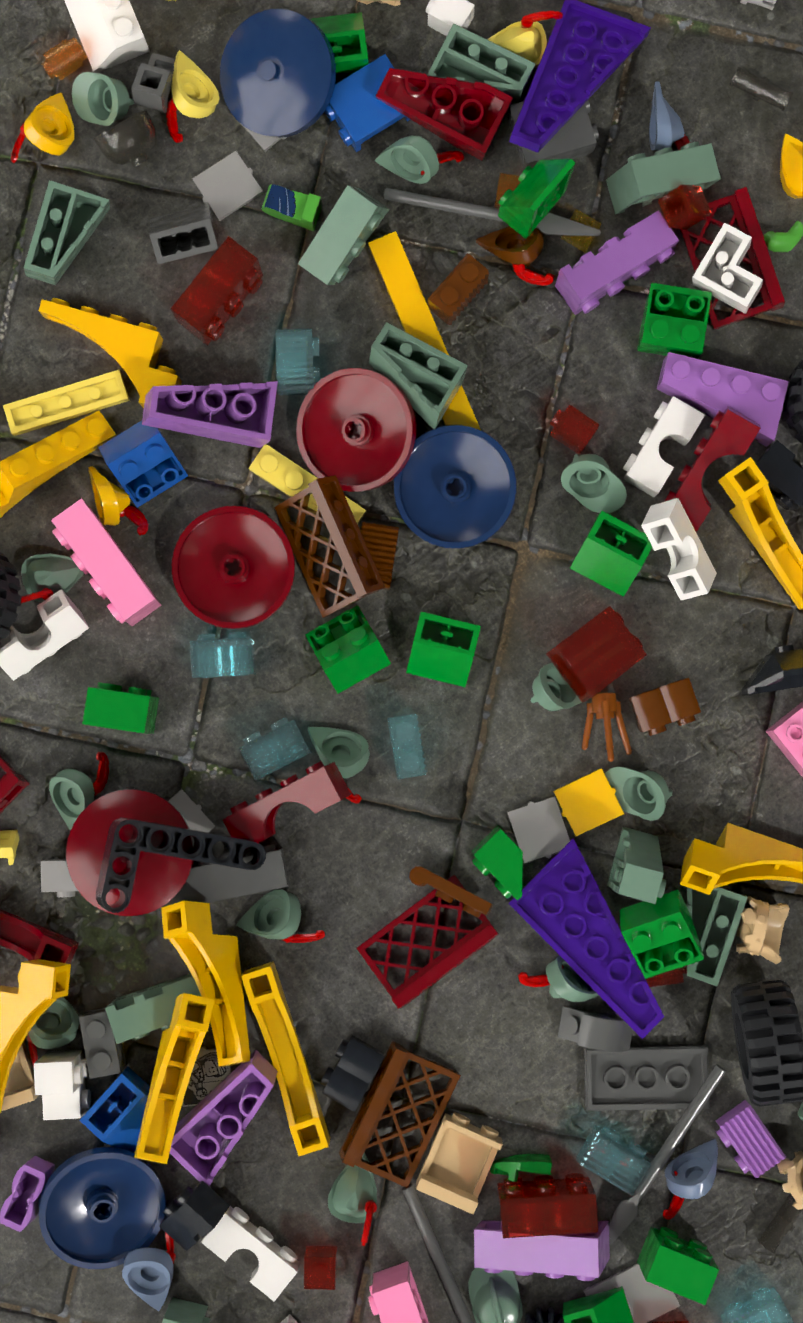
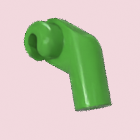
M796 221L787 233H775L773 231L765 233L763 237L767 248L772 252L791 251L803 237V223Z

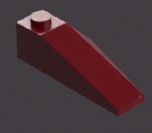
M389 68L376 94V98L456 148L483 161L513 97L486 83H471L450 77L427 76L425 73Z

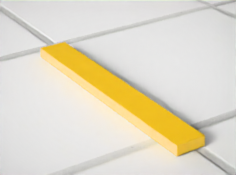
M392 232L368 242L370 251L404 331L449 355L397 232ZM461 385L444 413L442 420L445 426L463 425L481 431Z

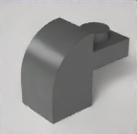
M152 53L148 64H140L131 88L133 101L136 105L164 113L167 112L168 101L172 98L171 84L175 59Z
M563 1006L558 1037L576 1042L578 1046L590 1049L624 1052L630 1049L633 1029L620 1016L614 1014L592 1013L571 1006Z

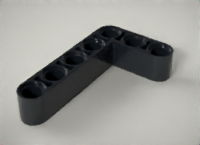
M126 817L118 818L109 827L96 889V900L102 908L112 913H119L128 907L140 851L246 870L260 868L265 862L266 852L261 844L247 839ZM130 824L133 829L132 837L127 841H122L119 837V831L124 825ZM161 830L164 835L163 842L159 846L154 847L151 844V835L155 831ZM191 835L194 839V846L190 851L184 852L182 841L185 837ZM221 841L224 845L223 854L215 858L212 848L216 842ZM251 846L254 856L251 861L245 863L243 852ZM124 856L126 859L125 869L120 873H115L112 868L114 860L117 857ZM117 888L120 892L119 900L113 905H108L106 902L107 893L111 889Z

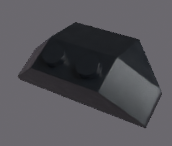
M793 645L775 647V653L765 656L741 689L742 696L803 687V649L794 650Z

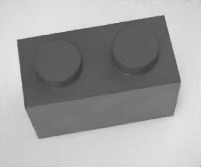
M105 1007L85 1011L79 1016L90 1079L121 1073L127 1066L123 1042L116 1044Z

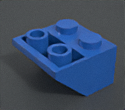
M142 421L98 447L107 466L137 508L188 477L187 472L159 428L142 425Z
M127 1066L79 1121L102 1142L116 1148L134 1152L137 1147L150 1086Z

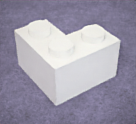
M724 223L692 277V285L702 291L712 292L713 297L746 314L762 287L763 279L739 267L751 246L752 237Z
M84 1050L48 1051L34 1063L35 1095H42L43 1120L78 1119L90 1108L91 1093L89 1089L86 1090L85 1077H89L86 1058H84Z

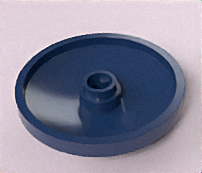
M287 9L264 10L252 15L241 23L228 40L220 65L221 90L230 112L247 129L268 137L281 138L293 136L313 125L327 108L336 81L335 57L324 32L309 18Z
M463 425L439 427L417 438L407 464L394 479L396 505L406 525L424 541L451 549L472 547L494 536L508 520L517 495L516 474L506 451L495 439L485 432Z
M99 1147L80 1152L63 1162L47 1180L39 1200L40 1229L49 1248L65 1262L86 1269H106L124 1264L128 1252L147 1248L160 1231L159 1225L164 1219L165 1214L163 1211L166 1208L161 1180L148 1161L134 1158L135 1153L126 1149Z

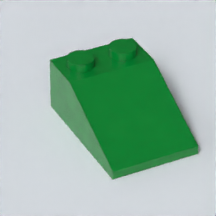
M572 159L539 160L533 168L530 165L527 166L518 178V181L521 183L514 191L509 188L499 200L498 204L501 206L498 217L527 239L565 194L576 163Z

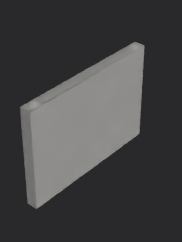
M638 1263L583 1290L585 1295L589 1296L623 1286L634 1323H647L680 1306L674 1292L645 1280Z

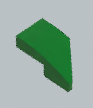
M544 1154L513 1155L493 1161L490 1173L509 1176L508 1180L517 1182L519 1171L550 1175L552 1161L550 1155Z

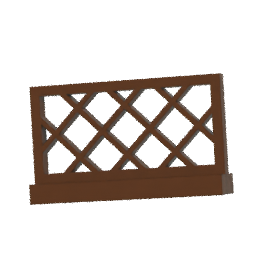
M336 475L314 480L308 484L309 487L274 507L322 618L330 616L352 603L385 588ZM311 494H313L318 506L317 511L308 507ZM291 506L299 510L296 523L291 521L287 508ZM306 514L315 518L313 531L304 527ZM323 522H325L330 533L329 539L320 535ZM302 534L311 538L309 550L304 549L302 546ZM318 542L328 546L325 559L316 555ZM335 550L338 551L341 558L342 567L332 563ZM314 561L323 565L321 578L317 577L313 571ZM330 570L340 574L337 586L328 582ZM347 578L350 579L356 594L354 595L344 591ZM326 589L336 594L334 604L329 607L325 598Z
M392 1041L339 1151L342 1163L351 1167L356 1165L408 1188L461 1075ZM408 1060L419 1063L423 1074L406 1080L403 1070ZM425 1066L432 1069V1071L427 1072ZM438 1074L450 1077L446 1088L433 1092L429 1078ZM400 1077H401L403 1082L398 1083V1081H399V1079H400ZM425 1080L430 1094L413 1100L409 1086ZM405 1088L410 1102L393 1108L390 1101L392 1093ZM432 1100L435 1107L433 1115L420 1121L416 1106ZM388 1104L389 1110L384 1112ZM412 1108L417 1122L400 1128L395 1114ZM392 1116L396 1130L379 1137L376 1128L379 1121ZM428 1125L424 1132L423 1126ZM419 1128L422 1135L420 1143L407 1148L402 1134ZM373 1133H375L376 1138L371 1140ZM399 1136L403 1150L386 1157L382 1142ZM378 1144L383 1158L372 1163L363 1160L362 1156L365 1150ZM414 1153L412 1159H410L409 1155ZM406 1156L409 1166L404 1176L393 1173L389 1163ZM385 1164L387 1170L384 1169V1168H381V1167H379V1166H382V1165Z

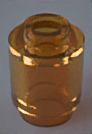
M75 37L70 40L65 38L42 54L45 61L41 65L51 79L57 77L59 81H62L84 65L83 61L88 59V56Z

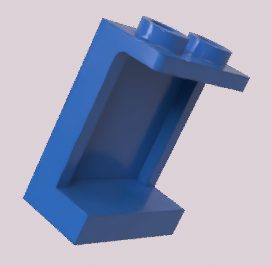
M386 54L335 84L331 100L324 111L331 122L336 120L341 128L338 130L342 141L347 147L352 145L355 152L361 150L363 142L403 117L407 122L411 120L376 98V94L389 68L395 69Z

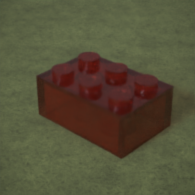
M228 236L172 306L171 310L178 323L207 346L212 340L214 342L217 341L225 331L224 324L230 317L235 318L244 306V299L249 293L254 294L263 282L261 279L263 273L258 258Z
M567 1174L564 1179H553L552 1176L541 1175L536 1176L534 1181H522V1178H518L517 1182L506 1178L503 1180V1183H497L499 1220L503 1239L598 1232L596 1193L590 1178L584 1177L583 1174Z

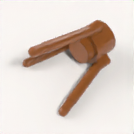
M616 693L591 695L592 703H586L587 717L582 749L586 750L588 748L593 717L596 714V719H604L608 761L612 762L614 760L611 719L614 718L615 714L626 754L631 755L632 750L621 714L620 701H616Z

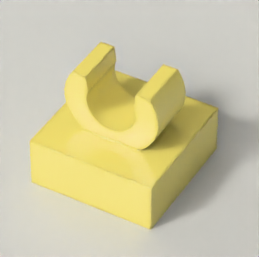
M18 830L0 831V858H7L9 865H13L19 843Z

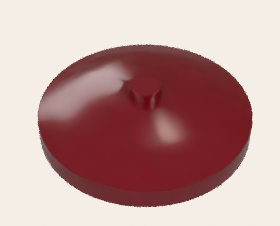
M362 368L341 369L318 381L303 400L296 425L297 443L304 462L318 479L336 475L343 491H369L390 482L407 464L415 444V416L406 394L387 376Z
M243 506L219 507L197 517L180 535L172 557L173 583L183 604L199 619L225 629L248 628L270 618L287 600L295 578L294 553L283 530L265 514Z
M119 790L96 799L78 816L67 841V867L75 887L93 906L114 915L138 916L163 907L180 892L190 875L193 860L140 851L128 907L119 913L109 912L97 903L96 889L111 823L118 818L126 817L189 829V826L181 813L164 798L141 790ZM130 824L124 825L119 831L120 839L127 841L132 837V826ZM157 830L151 835V844L154 847L159 846L163 842L164 835L161 830ZM191 835L185 837L182 841L184 852H188L193 848ZM120 856L114 860L112 868L115 873H120L125 869L126 859L124 856ZM113 888L107 893L106 902L108 905H113L119 900L120 892L117 888Z

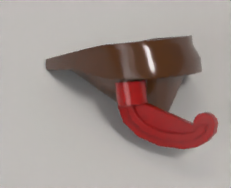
M510 226L476 239V243L500 259L512 263L514 272L523 281L541 286L549 285L553 282V274L547 273L546 276H543L525 268V266H529L538 258L543 250L544 239L539 228H535L527 239Z

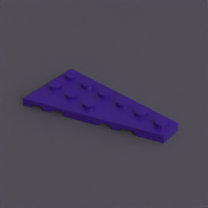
M565 0L560 11L563 13V18L557 19L509 142L539 153L648 36L651 27L577 0Z
M573 838L522 889V897L518 901L513 898L508 904L643 1039L664 1018V1015Z

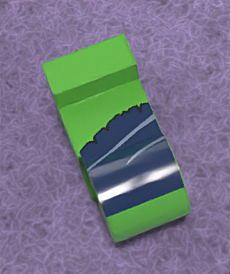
M271 184L268 187L261 209L270 216L314 231L322 209V200L320 196L311 193L306 195Z

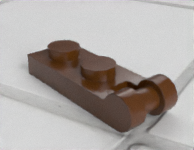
M414 867L410 871L409 878L413 884L420 887L428 884L438 889L435 893L437 897L449 903H452L453 899L464 903L465 905L462 910L477 918L480 917L481 913L488 916L493 907V904L423 867Z

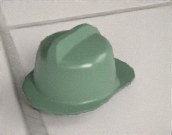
M83 72L76 77L72 86L71 95L74 108L83 120L90 123L110 126L115 121L124 118L127 115L129 106L135 104L133 99L129 98L127 87L122 81L104 74Z
M576 453L571 464L562 472V486L589 510L597 513L601 511L612 513L624 505L627 497L626 487L610 471L607 462L602 457L596 454L582 455L581 453Z
M570 658L556 660L544 665L540 669L539 675L533 681L532 689L534 696L530 701L531 703L538 702L548 711L569 709L590 697L592 693V680L584 666L576 660Z
M620 766L610 768L605 773L611 787L616 788L615 795L624 812L649 821L658 820L664 814L667 800L672 796L673 790L668 788L666 781L660 774L650 770L639 772Z
M475 1268L470 1275L468 1289L476 1323H520L523 1316L522 1302L513 1271L503 1270L500 1273H487L484 1271V1268Z

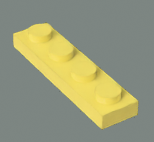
M116 370L5 404L3 408L11 434L17 436L130 401L122 373L120 370Z
M267 444L262 447L248 468L251 472L289 497L309 487V483L318 479ZM311 494L308 507L317 511L318 506L313 494ZM346 497L358 525L366 510Z

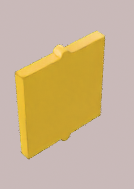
M602 768L553 791L563 810L562 816L567 818L575 836L581 835L624 814L615 795L616 788L611 787Z

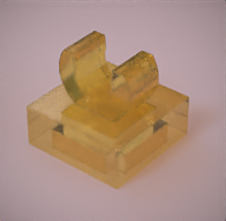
M575 209L570 218L572 221L598 230L602 223ZM560 236V239L585 253L595 236Z

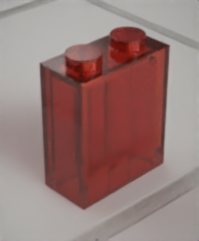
M611 606L600 612L546 653L582 703L595 696L647 655L643 650L640 640L629 632L624 625L622 616L614 611Z

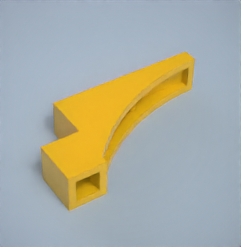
M52 298V301L41 300L38 311L44 318L63 324L83 334L102 347L118 362L136 387L140 395L138 402L143 408L145 396L153 386L182 384L179 376L175 375L176 371L174 369L161 365L158 366V369H155L163 338L157 332L155 326L142 322L139 323V326L127 323L128 320L114 314H111L110 318L98 315L99 311L86 306H81L80 310L69 307L70 303L58 298Z
M100 410L0 461V518L43 483L116 436V433Z
M750 457L718 481L736 505L729 512L797 608L801 610L803 609V554L795 543L776 506L768 486L769 482Z
M731 823L726 824L716 845L694 838L684 856L680 885L708 895L717 887L749 880H781L803 884L802 848Z
M184 900L161 907L164 939L170 940L186 963L201 996L214 999L210 1023L216 1045L218 1065L231 1066L251 1061L237 936L213 934L210 903Z
M40 959L21 962V969L18 973L19 988L0 986V1113L11 1067L28 1032L39 1017L58 998L68 996L71 964Z
M182 993L176 997L170 1028L162 1031L134 1158L167 1164L189 1079L205 1034L208 1032L214 999Z

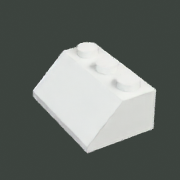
M64 0L94 73H99L150 52L129 0Z

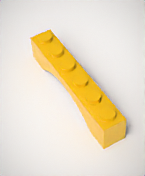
M274 961L245 970L241 978L250 1006L264 1037L273 1067L278 1071L276 1077L298 1156L329 1147L330 1135Z

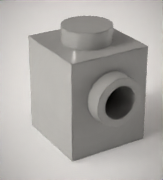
M66 858L42 860L41 892H56L57 897H75V891L78 890L70 877Z

